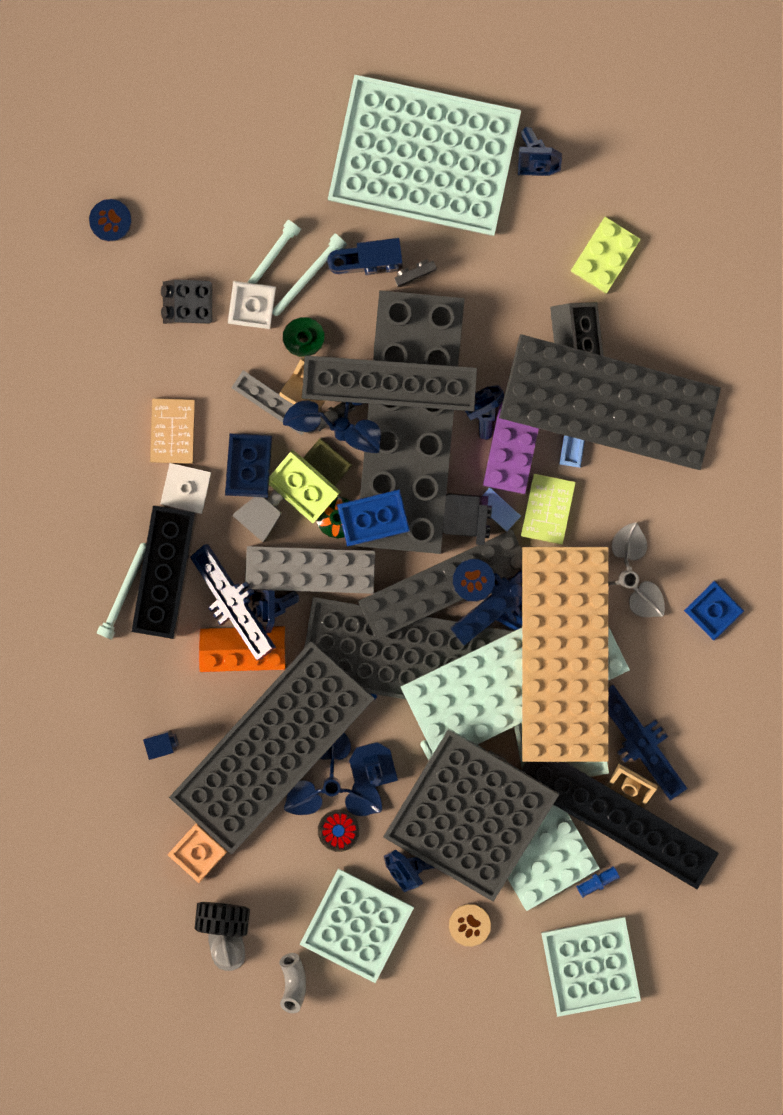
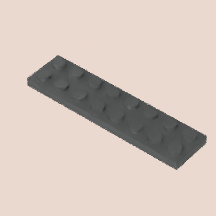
M305 356L302 399L474 411L477 368Z
M509 530L486 541L485 545H477L359 600V605L375 639L377 640L462 600L463 598L457 594L453 586V574L456 568L466 560L479 559L486 562L493 569L494 574L497 573L501 579L503 577L507 579L516 575L522 570V549L513 530Z

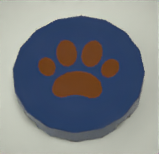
M102 200L91 210L89 216L90 228L101 240L108 242L118 241L124 238L131 228V213L118 200Z
M469 559L462 562L453 574L455 591L465 600L475 602L484 600L494 590L496 582L494 571L486 562L479 559Z

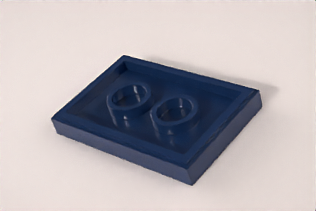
M229 434L225 496L268 498L272 436Z

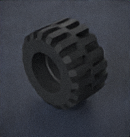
M197 903L194 929L200 933L213 935L246 936L248 933L250 909L246 906L225 903Z

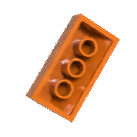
M275 626L272 628L271 633H267L276 648L262 660H256L236 628L200 629V672L285 670V626Z

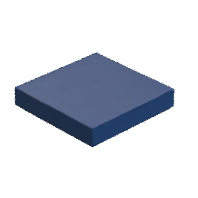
M715 581L684 609L688 616L713 641L744 612Z

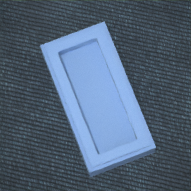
M564 435L559 465L581 468L585 441Z
M491 488L482 495L488 496V505L492 506L491 518L506 532L521 517Z

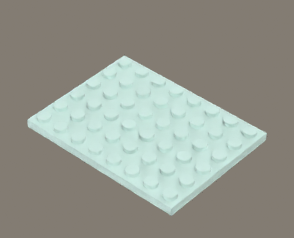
M354 75L328 201L494 236L521 110Z

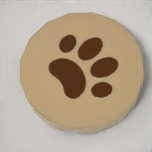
M464 904L453 911L449 918V930L457 943L473 947L487 939L491 930V921L488 913L482 907L476 904Z

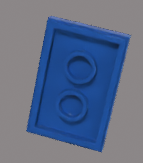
M400 489L337 505L347 547L410 531Z

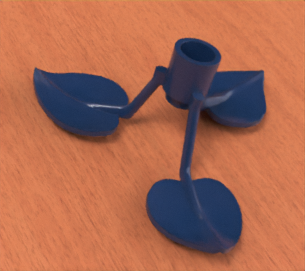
M309 400L295 403L284 416L283 425L300 432L316 430L321 423L320 417H322L330 427V430L334 431L337 440L346 441L351 447L364 452L379 453L381 431L379 426L370 420H360L356 425L351 424L348 420L351 402H346L344 417L336 419L334 424L329 421L324 413L318 412L319 407L316 402ZM352 403V404L359 406V405H362L363 403Z
M343 733L320 758L321 760L330 759V777L324 781L323 789L315 790L314 784L310 781H299L287 794L284 810L295 815L313 814L320 809L323 802L318 793H325L333 797L339 792H348L349 794L345 798V805L347 810L356 816L380 813L382 811V802L375 787L357 791L354 783L352 790L341 788L340 781L334 777V759L342 760L346 758L351 750L350 739Z

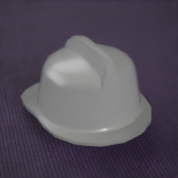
M208 934L214 964L219 969L225 971L238 969L245 960L243 938Z

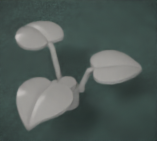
M638 523L628 524L616 533L611 545L612 552L616 557H624L627 570L620 573L618 580L608 581V585L620 584L626 588H633L635 592L630 595L629 606L634 614L640 617H663L665 603L658 586L652 582L644 581L637 588L639 576L632 571L628 559L635 561L642 558L647 550V541Z

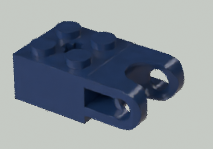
M392 238L357 243V248L332 251L327 258L329 269L333 274L337 275L365 272V275L378 274L377 270L386 269V273L397 272L400 267H403L400 239ZM338 258L344 261L343 265L339 267L334 265V261Z

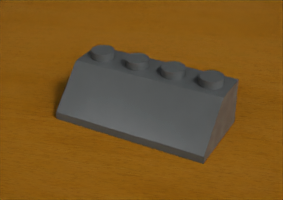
M597 302L568 303L550 307L554 343L603 356Z

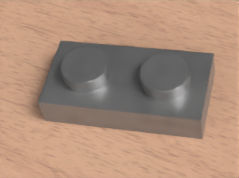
M426 259L417 263V268L411 271L406 268L397 272L398 276L394 278L397 287L436 271L437 268L434 261L429 262Z

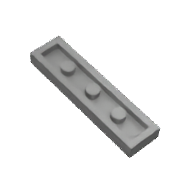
M244 370L231 387L282 423L286 412L294 405ZM293 429L294 431H296V432L299 433L300 435H303V434H304V432H300V431H297V430Z

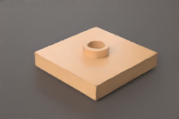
M196 823L168 853V856L200 883L228 851Z

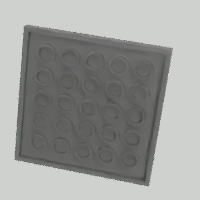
M448 728L383 835V838L494 902L559 796V792Z

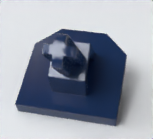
M525 127L521 130L520 134L527 147H519L518 175L550 176L561 171L562 153L552 147H545L542 139H537L531 127Z
M499 385L487 386L475 392L474 411H465L470 421L475 418L479 419V437L481 439L488 440L492 437V421H495V408L500 406L505 396Z
M252 589L254 591L252 595V612L266 633H271L276 617L285 613L286 608L300 601L296 591H292L280 598H275V590Z
M378 742L356 747L349 759L357 791L398 781L390 749Z
M396 849L384 855L387 869L403 892L423 884L418 876L422 871L435 869L417 857L406 858Z

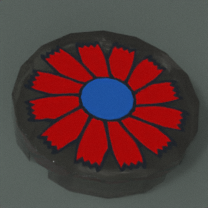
M343 809L327 812L321 818L318 825L320 842L327 849L334 852H343L350 849L357 842L360 834L357 819L350 812Z

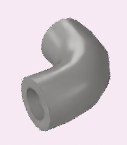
M288 953L279 961L285 979V991L280 1005L284 1011L294 1014L300 1011L304 1001L306 976L299 955Z

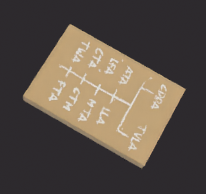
M152 399L151 463L193 464L195 400Z

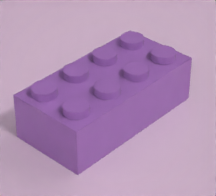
M502 402L498 409L483 486L525 494L539 429L500 419Z

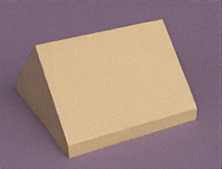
M618 763L606 784L607 787L641 807L646 805L658 788L652 781Z

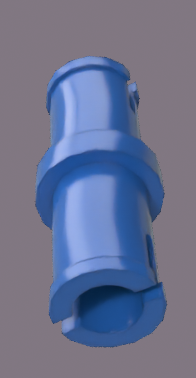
M614 866L599 875H592L593 878L576 887L581 897L584 898L598 889H604L603 886L620 877Z

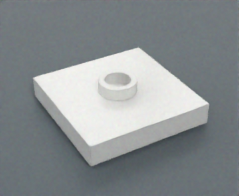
M233 281L228 324L270 329L276 286Z
M170 463L160 504L202 514L211 472Z

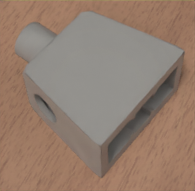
M275 490L272 491L268 498L254 497L232 516L262 542H265L282 514L276 506L283 497Z

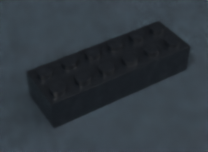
M153 505L131 632L169 639L176 638L197 513Z

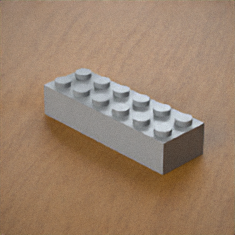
M247 546L245 582H248L250 585L247 589L374 594L375 551Z

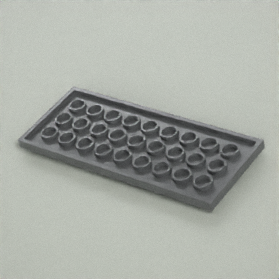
M520 334L499 418L701 470L721 387Z
M313 597L304 648L313 641L369 693L406 699L401 686L513 631L486 627L466 645H463L450 629V627L457 623L456 621L426 616L376 640L360 605Z
M311 641L169 798L232 855L375 698Z

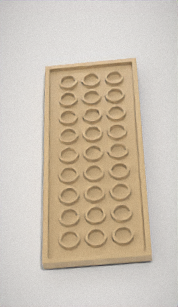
M522 547V762H608V547Z

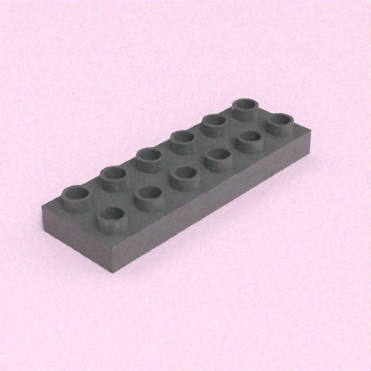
M379 290L373 360L458 367L465 298ZM369 404L367 420L375 422L380 428L379 453L364 452L360 499L400 489L410 531L356 544V546L441 554L454 410Z

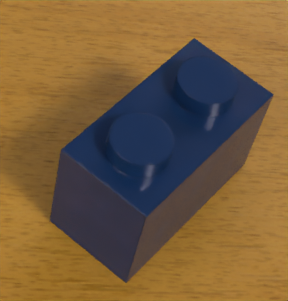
M171 730L147 736L143 739L149 760L172 754L177 750L176 747L179 746L176 733L172 734Z

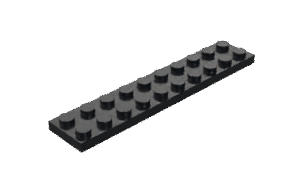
M525 762L521 771L559 792V796L553 805L695 889L699 888L719 854L714 849L567 762Z

